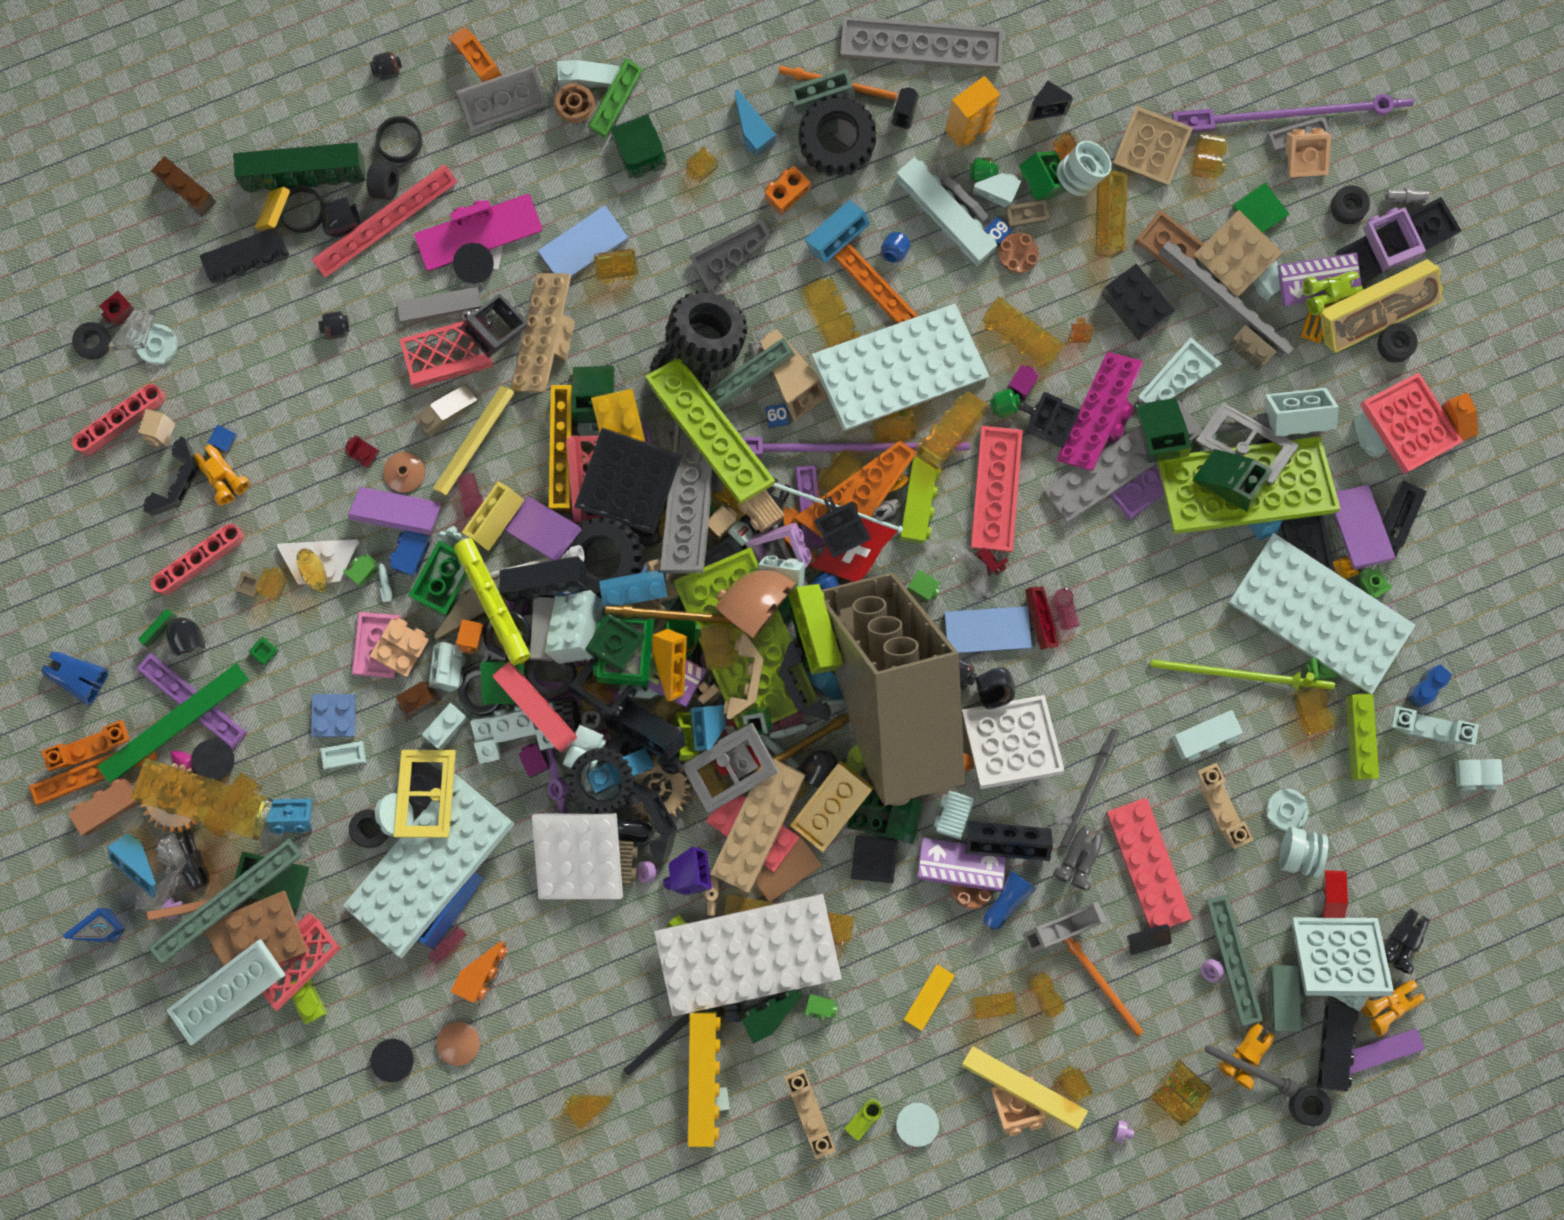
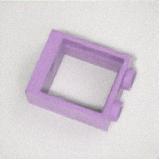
M1405 207L1399 210L1393 208L1382 217H1379V215L1367 220L1368 223L1363 228L1383 272L1420 258L1426 252ZM1397 220L1410 249L1388 258L1375 229Z
M797 523L752 535L746 542L747 548H752L759 564L764 557L768 556L763 543L788 536L798 562H804L805 568L811 562V552L805 546L803 532L798 528Z

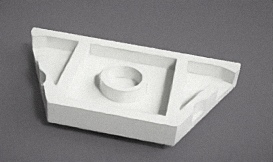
M359 540L277 544V547L298 585L331 584L342 582L345 576L343 570L349 567L356 547L359 546Z

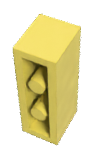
M497 482L462 533L468 538H472L474 543L489 551L512 517L519 510L524 499L511 488Z

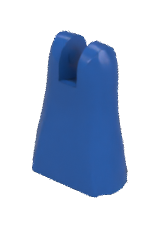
M51 651L48 657L62 665L58 671L43 665L41 672L84 704L90 705L93 703L109 675V670L61 652Z
M1011 870L1001 894L984 915V923L993 930L1000 929L1013 911L1027 900L1037 888Z

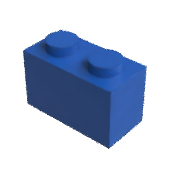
M405 530L401 532L397 539V544L399 545L396 552L393 551L389 558L390 567L397 572L417 578L431 544V538L421 533Z

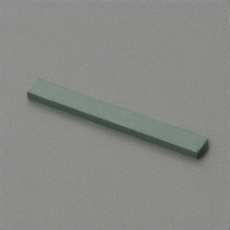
M290 838L149 946L148 949L160 965H163L296 862L303 854Z

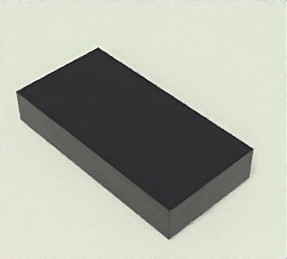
M1168 924L1127 935L1128 949L1131 955L1172 944Z

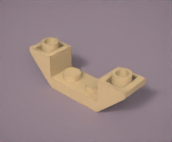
M742 634L741 638L736 639L735 651H739L738 656L755 659L754 662H750L748 675H752L751 682L746 683L744 696H748L747 700L730 697V701H725L723 714H727V719L730 720L756 703L763 658L746 634Z
M1214 763L1197 771L1202 794L1220 832L1232 848L1236 849L1254 841L1245 821H1240L1223 783L1226 781L1218 764Z
M803 1068L785 1075V1081L815 1158L819 1159L836 1152L805 1069Z

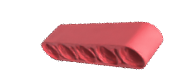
M154 384L145 385L77 433L72 439L73 447L86 456L95 453L144 417L143 414L146 413L144 410L154 411L160 407L165 401L164 392ZM152 392H157V396L154 399H149ZM140 404V408L133 412V406ZM119 416H123L122 421L118 424H115L116 418ZM106 428L105 433L102 436H98L99 430ZM88 440V445L85 448H81V443Z
M233 524L223 526L157 573L151 580L152 589L161 595L173 593L239 546L244 540L243 532ZM231 531H236V537L232 540H229V533ZM219 543V549L211 552V546ZM201 555V562L194 564V558ZM184 567V574L177 577V570ZM162 580H166V587L159 589V583Z
M510 661L493 675L499 685L561 753L578 738L514 665H511Z

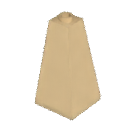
M777 329L772 333L766 334L760 341L763 351L783 338ZM790 345L795 356L776 368L772 373L790 416L795 422L827 398L818 374Z

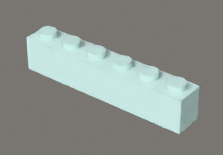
M914 157L896 173L895 180L978 267L995 252L997 247L995 238L982 229L983 227L977 219H972L967 208L957 203L955 196L950 190H945L941 186L939 178L935 175L932 176L927 171L928 168L921 160L918 161Z

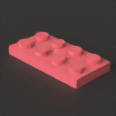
M740 795L713 811L706 822L728 837L746 797ZM782 825L764 865L775 872L799 837Z

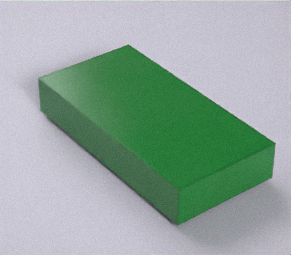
M165 609L138 638V641L149 648L166 630L169 623L178 616L169 609Z

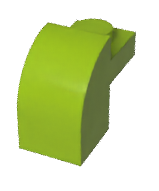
M675 712L671 724L679 726L683 730L686 744L676 754L679 761H690L700 755V752L694 749L691 712Z

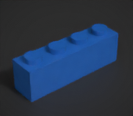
M474 872L418 940L434 950L484 878Z

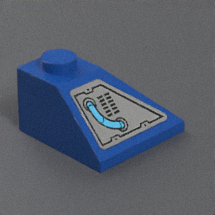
M97 908L63 936L65 939L113 943L122 936L121 932L125 930V927L111 909Z

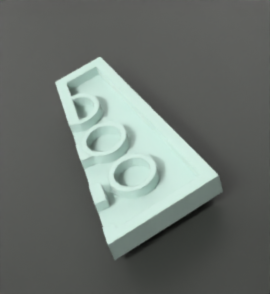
M1190 338L1141 392L1137 399L1141 403L1174 398L1220 367L1222 363L1194 339Z

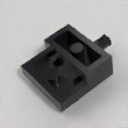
M1045 391L1035 407L1023 402L1019 409L1030 414V422L1025 432L1060 448H1064L1081 410L1062 402L1063 399Z
M831 496L823 499L829 511L814 521L833 558L871 540L852 501L843 506L836 507Z

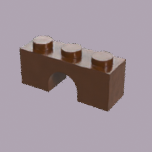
M165 156L151 170L159 182L170 191L177 193L188 206L202 217L216 203L208 191Z

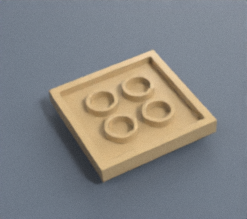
M1136 106L1112 164L1169 186L1193 127Z
M1238 210L1194 256L1236 297H1239L1283 253Z

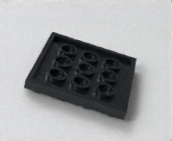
M602 427L574 507L654 534L682 454Z

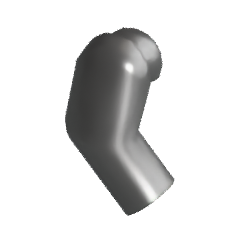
M468 309L462 313V319L465 321V319L468 316H470L478 309ZM486 315L480 319L481 324L486 329L493 325V322Z

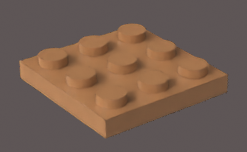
M285 891L255 902L224 917L237 955L260 939L278 964L308 952Z

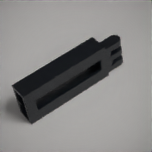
M1406 481L1399 483L1383 520V525L1395 558L1399 549L1406 542L1427 492ZM1393 524L1401 527L1398 538L1394 537L1397 530L1392 528Z

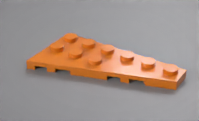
M898 441L820 499L823 500L831 496L834 504L839 506L852 501L858 513L872 517L874 510L882 503L916 452L903 442ZM815 502L795 516L794 519L823 539L814 520L825 515L829 510L826 505Z

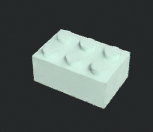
M1327 388L1265 395L1264 413L1268 415L1269 425L1275 436H1288L1289 434L1297 433L1307 434L1314 431L1327 432L1337 429L1339 407Z
M591 590L571 595L555 596L545 653L558 664L594 658V655L587 652L585 648L597 631L598 621H601L604 606L603 601Z

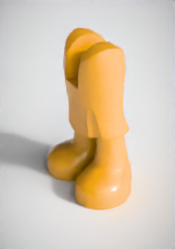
M209 444L205 449L211 458L206 461L199 453H196L193 458L199 469L208 478L210 485L214 486L217 492L214 496L216 504L223 506L235 499V495L223 483V479L226 478L236 495L243 494L251 483L245 476L238 477L232 471L233 468L224 461L219 451Z
M1414 980L1401 984L1394 990L1392 996H1384L1375 1001L1368 999L1362 1007V1013L1368 1018H1373L1369 1021V1024L1377 1036L1382 1037L1385 1035L1389 1025L1394 1020L1400 1019L1404 1013L1417 1007L1425 1000L1422 993L1412 996L1408 1000L1405 997V994L1418 986ZM1385 1008H1388L1389 1011H1388L1387 1013H1385V1014H1383V1015H1380V1016H1378V1017H1375V1016L1378 1015L1382 1010H1384Z
M1256 1023L1247 1032L1242 1043L1235 1048L1232 1056L1240 1060L1244 1059L1246 1063L1255 1067L1259 1066L1261 1058L1272 1045L1275 1035L1268 1032L1259 1042L1257 1037L1263 1027ZM1222 1060L1218 1063L1217 1068L1226 1076L1233 1078V1081L1240 1086L1252 1090L1254 1081L1251 1078V1074L1241 1069L1236 1073L1237 1067Z

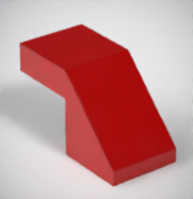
M1325 870L1322 882V890L1325 896L1322 917L1345 918L1348 907L1347 872Z

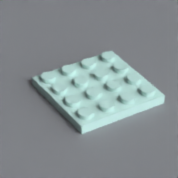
M1293 917L1291 923L1305 995H1393L1394 990L1378 918Z

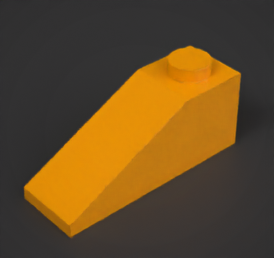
M669 629L653 635L652 656L667 701H672L684 696L687 636Z

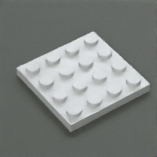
M1045 695L1014 700L1007 705L991 710H986L984 706L962 710L980 789L1064 774V767Z
M617 813L532 815L539 899H621L623 897Z

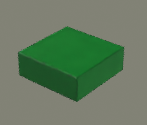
M262 636L248 652L263 666H266L279 650Z

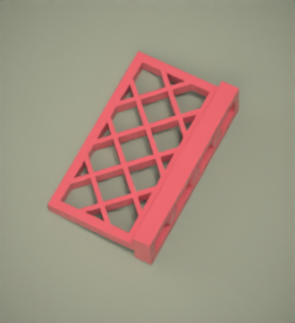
M463 322L399 339L410 375V381L414 389L494 367L492 358H488L484 353L475 355L470 352L475 344L473 341L468 350L458 345L463 335L468 337L463 331L458 329L462 326ZM451 330L460 333L455 343L445 338ZM433 335L440 339L435 349L425 344L428 337ZM415 341L420 346L415 354L407 351L405 343ZM443 341L452 345L448 355L438 351ZM423 346L433 351L428 361L418 357ZM455 348L465 352L462 360L456 361L450 358ZM436 353L446 358L440 366L431 364ZM416 359L425 363L422 371L413 373L412 365Z
M599 435L569 436L566 439L573 522L592 520V518H605L596 514L587 515V511L574 507L586 473L583 470V465L587 460L590 461L593 451L588 455L582 450L581 441H590L595 446V441Z
M310 912L298 922L308 952L278 964L282 968L289 962L287 971H283L286 976L284 985L277 986V981L262 993L276 1011L341 949L324 928L323 923ZM320 931L319 940H312V938ZM331 944L332 947L326 953H322L323 945ZM317 945L316 954L309 955L310 947ZM315 959L314 965L310 969H306L307 961ZM302 960L300 970H293L295 961ZM292 975H299L298 981L290 985ZM283 990L282 996L275 1001L276 991Z

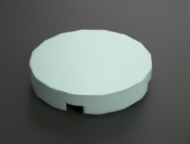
M153 324L139 332L136 337L135 347L143 361L158 366L166 364L173 359L177 353L178 341L171 329L165 325Z
M1283 789L1273 793L1267 800L1265 807L1266 817L1270 824L1282 831H1287L1289 827L1300 828L1306 822L1309 814V807L1305 797L1292 789Z
M397 793L385 795L377 802L375 808V820L377 824H380L382 832L389 836H394ZM409 802L407 826H412L414 817L413 809Z
M920 1102L910 1103L899 1112L896 1119V1130L900 1138L908 1145L914 1147L925 1146L931 1143L937 1136L939 1119L935 1111L928 1105Z

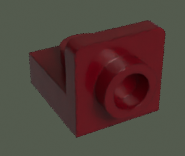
M357 435L350 438L345 444L344 452L346 455L368 469L380 453L378 449L363 441Z
M985 547L975 555L989 576L993 573L998 575L1007 569L1005 566L1009 561L1007 557L996 564L994 554L990 550L987 551Z

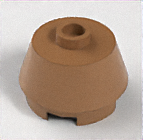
M570 83L563 86L557 93L554 107L560 118L567 122L578 124L591 116L595 108V99L588 88L578 85V83Z

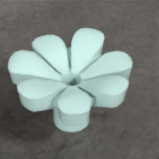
M452 526L446 532L441 531L437 541H441L454 548L458 542L464 539L462 534L457 533L458 529Z

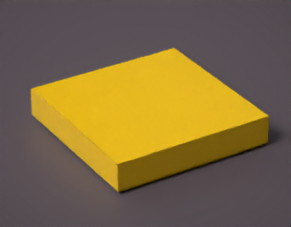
M281 187L269 191L254 227L255 229L263 231L276 227L290 190Z

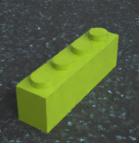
M913 457L902 521L903 531L900 533L899 541L924 545L926 539H930L932 527H928V522L934 516L935 507H931L932 499H936L938 487L934 485L935 479L940 478L941 467H938V460Z
M819 584L796 587L788 596L811 674L835 671L843 664L842 653L838 649L836 634L830 622V615L826 609L824 593L821 591Z
M1373 694L1350 695L1346 697L1351 781L1379 779Z

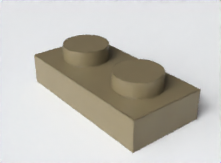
M1046 200L1010 205L1005 208L1010 228L1050 220Z

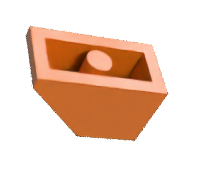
M1468 392L1449 399L1442 405L1445 414L1463 441L1478 435L1477 410Z
M462 619L456 645L460 648L461 652L473 654V651L479 652L484 641V625L482 623Z

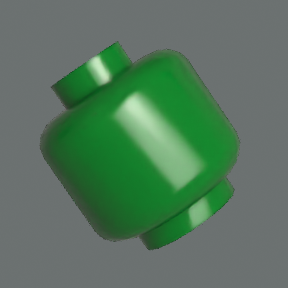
M977 157L973 160V163H970V179H973L975 184L999 174V164H995L992 157Z
M1012 389L995 392L992 396L993 398L990 399L993 414H997L1000 418L1017 414L1018 406L1022 405L1019 393L1014 394Z

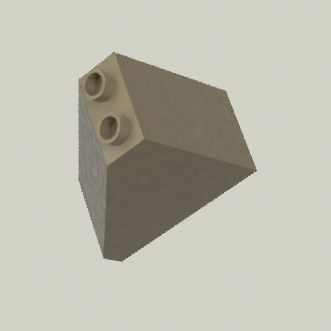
M893 572L821 590L825 596L824 602L830 615L832 629L836 634L838 649L842 653L843 664L835 670V675L869 783L874 787L873 789L883 804L900 806L908 803L911 798L929 793L934 795L944 794L950 787L965 784L959 653Z

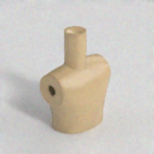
M710 876L712 889L703 891V894L707 899V915L715 916L716 900L719 896V878Z

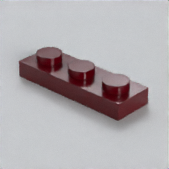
M1044 586L1025 589L1026 600L1029 604L1040 650L1059 647Z

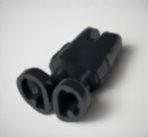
M192 828L159 842L162 848H174L180 858L175 860V864L191 891H196L210 883V874L205 867L201 851L196 849Z
M1412 908L1407 911L1400 923L1395 926L1390 934L1392 941L1384 948L1388 964L1393 963L1392 967L1409 975H1412L1414 971V966L1409 962L1411 953L1419 951L1430 919L1421 916L1414 927L1413 924L1418 916V912ZM1400 944H1403L1404 947L1399 956L1396 958L1395 954Z

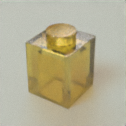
M704 146L686 161L687 175L692 180L696 179L699 183L718 168V161Z
M264 567L255 591L260 595L279 601L288 578L281 569L272 567L270 570Z

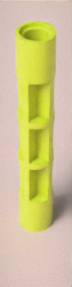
M468 538L458 542L453 549L461 565H463V569L501 645H503L511 665L525 662L531 657V654L473 539Z

